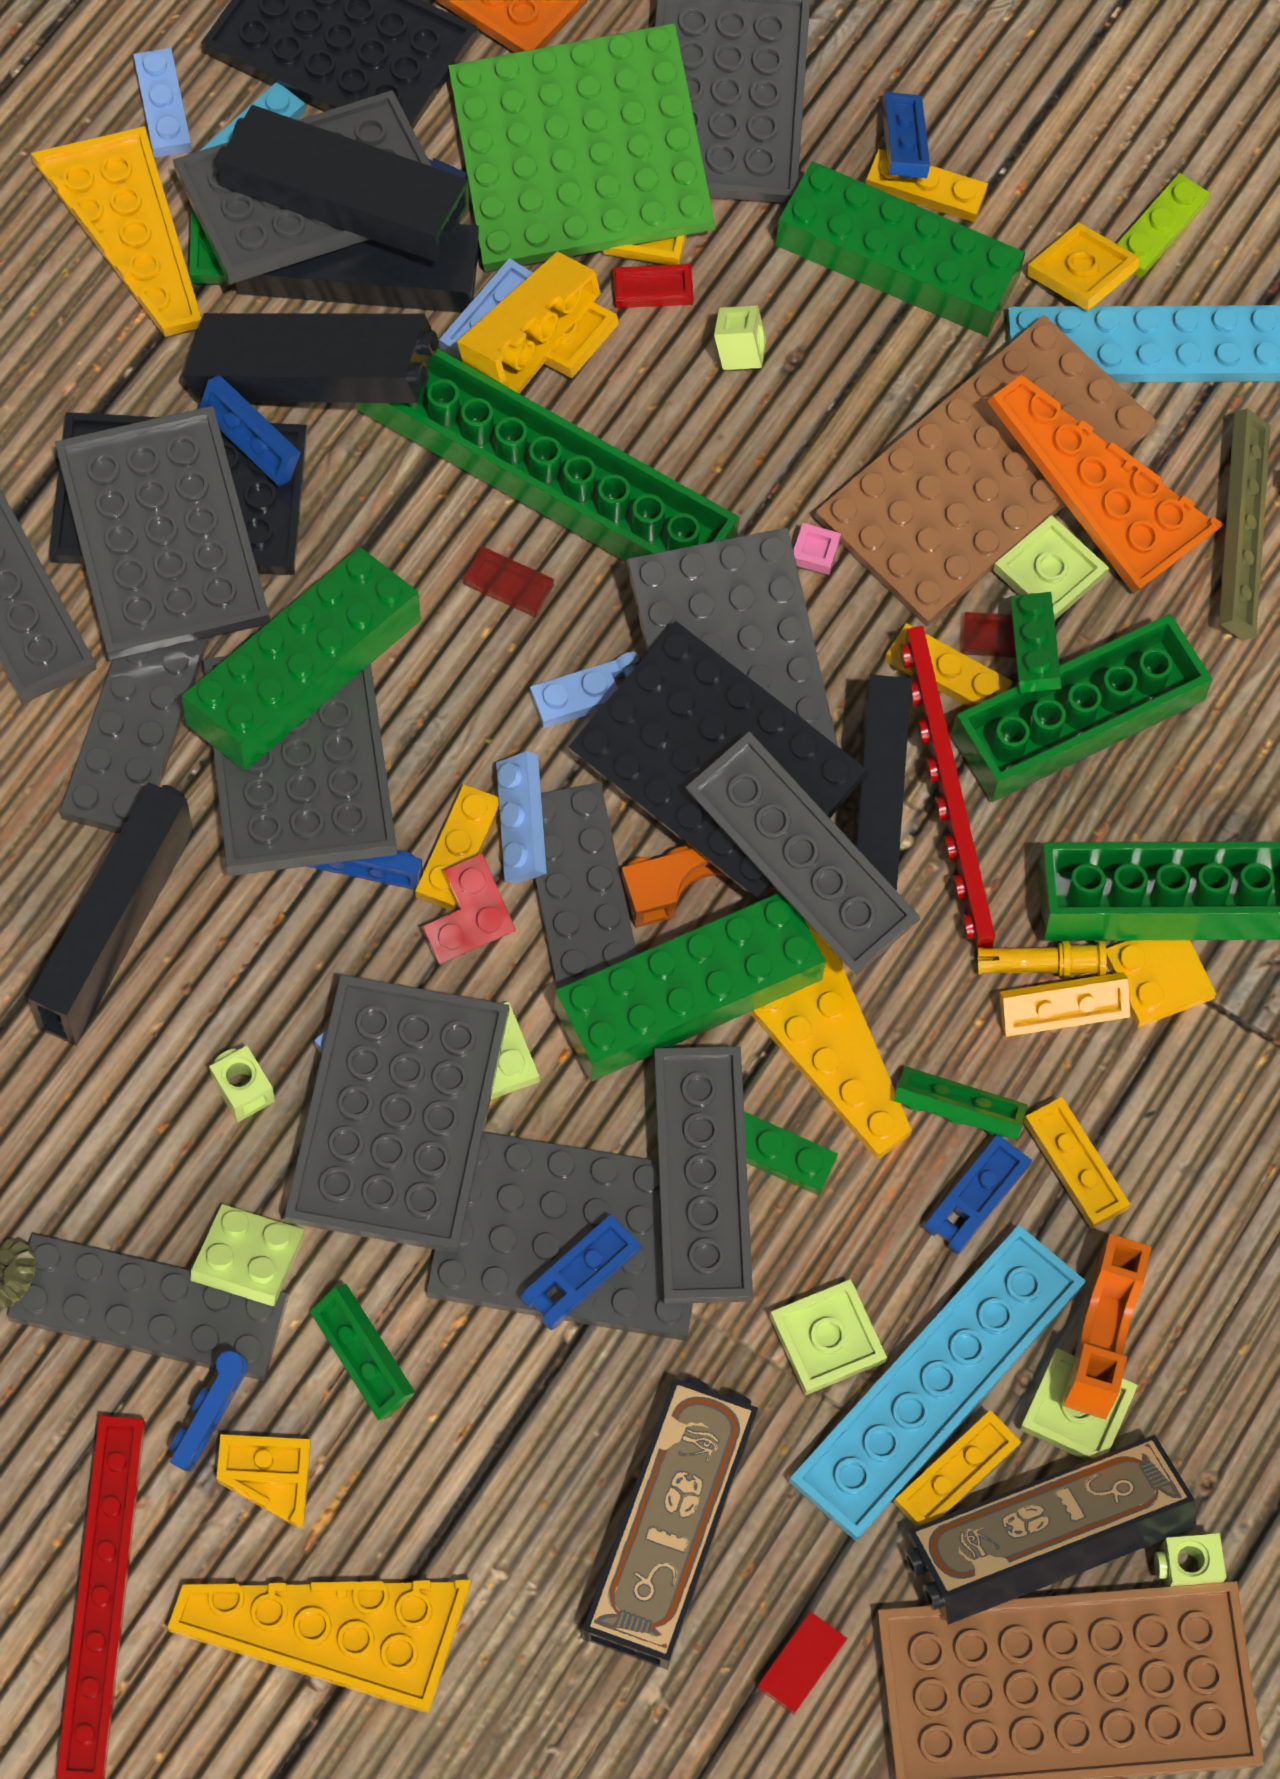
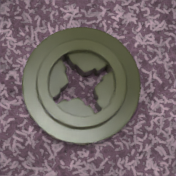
M7 1239L3 1246H0V1279L5 1276L3 1278L4 1281L0 1280V1309L8 1308L17 1303L29 1289L35 1275V1254L29 1245L21 1241L17 1242Z

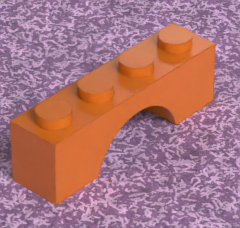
M689 846L676 848L670 851L667 856L655 859L650 857L637 858L629 862L627 866L622 867L621 872L623 890L635 928L675 918L677 904L682 893L695 881L710 876H728ZM773 886L768 893L778 890Z
M1109 1234L1096 1261L1064 1398V1407L1106 1420L1120 1392L1127 1356H1124L1126 1338L1135 1305L1144 1284L1152 1246Z

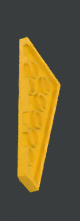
M145 126L31 153L35 166L164 337L198 329L202 317Z
M805 921L826 961L822 980L749 1012V1014L878 1161L911 1135L912 1129L901 1103L893 1101L896 1091L839 957Z
M421 1580L413 1581V1583H383V1581L311 1582V1584L300 1585L269 1583V1585L241 1586L238 1584L182 1585L167 1629L169 1632L429 1714L472 1585V1580H455V1582Z

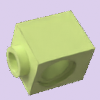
M758 305L719 308L714 337L723 370L762 368L766 337Z
M247 1045L239 1050L233 1048L221 1053L214 1060V1064L209 1066L212 1081L237 1123L275 1102L273 1087ZM239 1074L251 1077L249 1083L242 1087H235L229 1083L234 1076Z
M1220 1533L1167 1537L1159 1547L1160 1552H1155L1154 1554L1155 1573L1157 1579H1164L1165 1587L1223 1583L1226 1579ZM1189 1554L1193 1556L1198 1563L1199 1570L1194 1573L1184 1571L1178 1563V1555Z

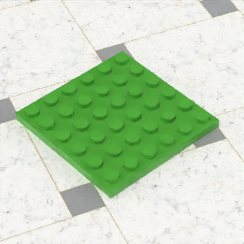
M675 23L448 65L476 225L479 226V244L485 272L499 270L509 258L520 265L547 261L557 251L570 257L608 250L612 247L635 245L716 230Z

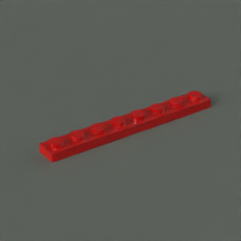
M924 626L907 628L906 641L904 644H900V654L903 667H911L914 679L911 682L910 698L912 705H920L922 719L917 720L919 738L922 745H929L931 758L926 759L930 783L937 782L940 796L935 797V806L939 822L946 821L949 835L944 836L948 861L955 860L958 874L953 875L957 900L964 899L967 914L962 915L964 934L966 939L974 940L976 951L978 947L993 948L995 932Z
M99 1416L56 1779H105L145 1432V1421L142 1418Z

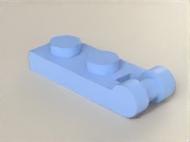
M628 652L619 656L614 661L530 686V695L543 729L598 712L618 689L614 679L623 676L627 678L641 662L638 653Z

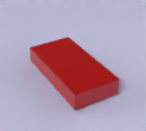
M691 264L613 267L615 308L693 305L694 303Z
M810 1611L757 1688L795 1715L848 1638Z

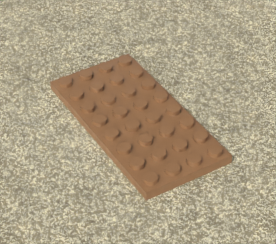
M1045 315L1041 316L815 511V519L827 530L841 533L840 543L926 627L993 570L995 563L1049 516H1054L1066 505L989 405L987 400L1022 374L1061 403L1062 410L1078 422L1084 420L1094 428L1093 433L1108 444L1114 442L1126 452L1155 427L1157 420Z
M1237 1581L1013 1599L949 1625L940 1609L933 1611L930 1606L881 1609L876 1613L894 1779H1124L1258 1768L1264 1765Z

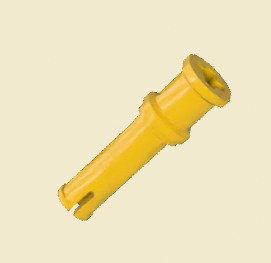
M1063 941L1058 943V947L977 948L978 974L1058 973V977L1070 978L1071 974H1097V976L1106 975L1107 972L1105 941H1099L1097 945H1071L1069 941Z

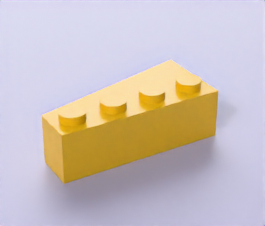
M557 251L457 340L463 363L520 394L547 361L546 355L550 351L554 352L562 342L563 335L573 329L575 321H579L587 312L588 306L601 295L595 270Z

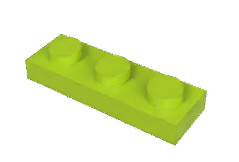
M1181 173L1173 179L1117 243V245L1139 257V268L1134 274L1141 279L1209 202L1211 193Z

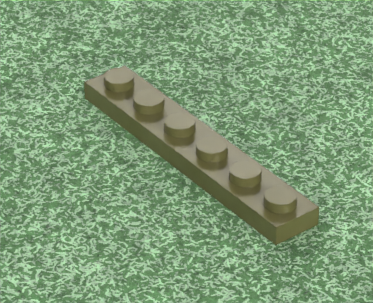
M1248 408L1234 412V425L1231 434L1232 452L1231 465L1229 467V494L1226 503L1227 521L1226 535L1224 536V563L1221 573V604L1218 611L1219 625L1241 640L1251 639L1257 635L1271 425Z

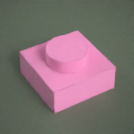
M802 523L793 550L796 565L830 575L840 543L841 533Z

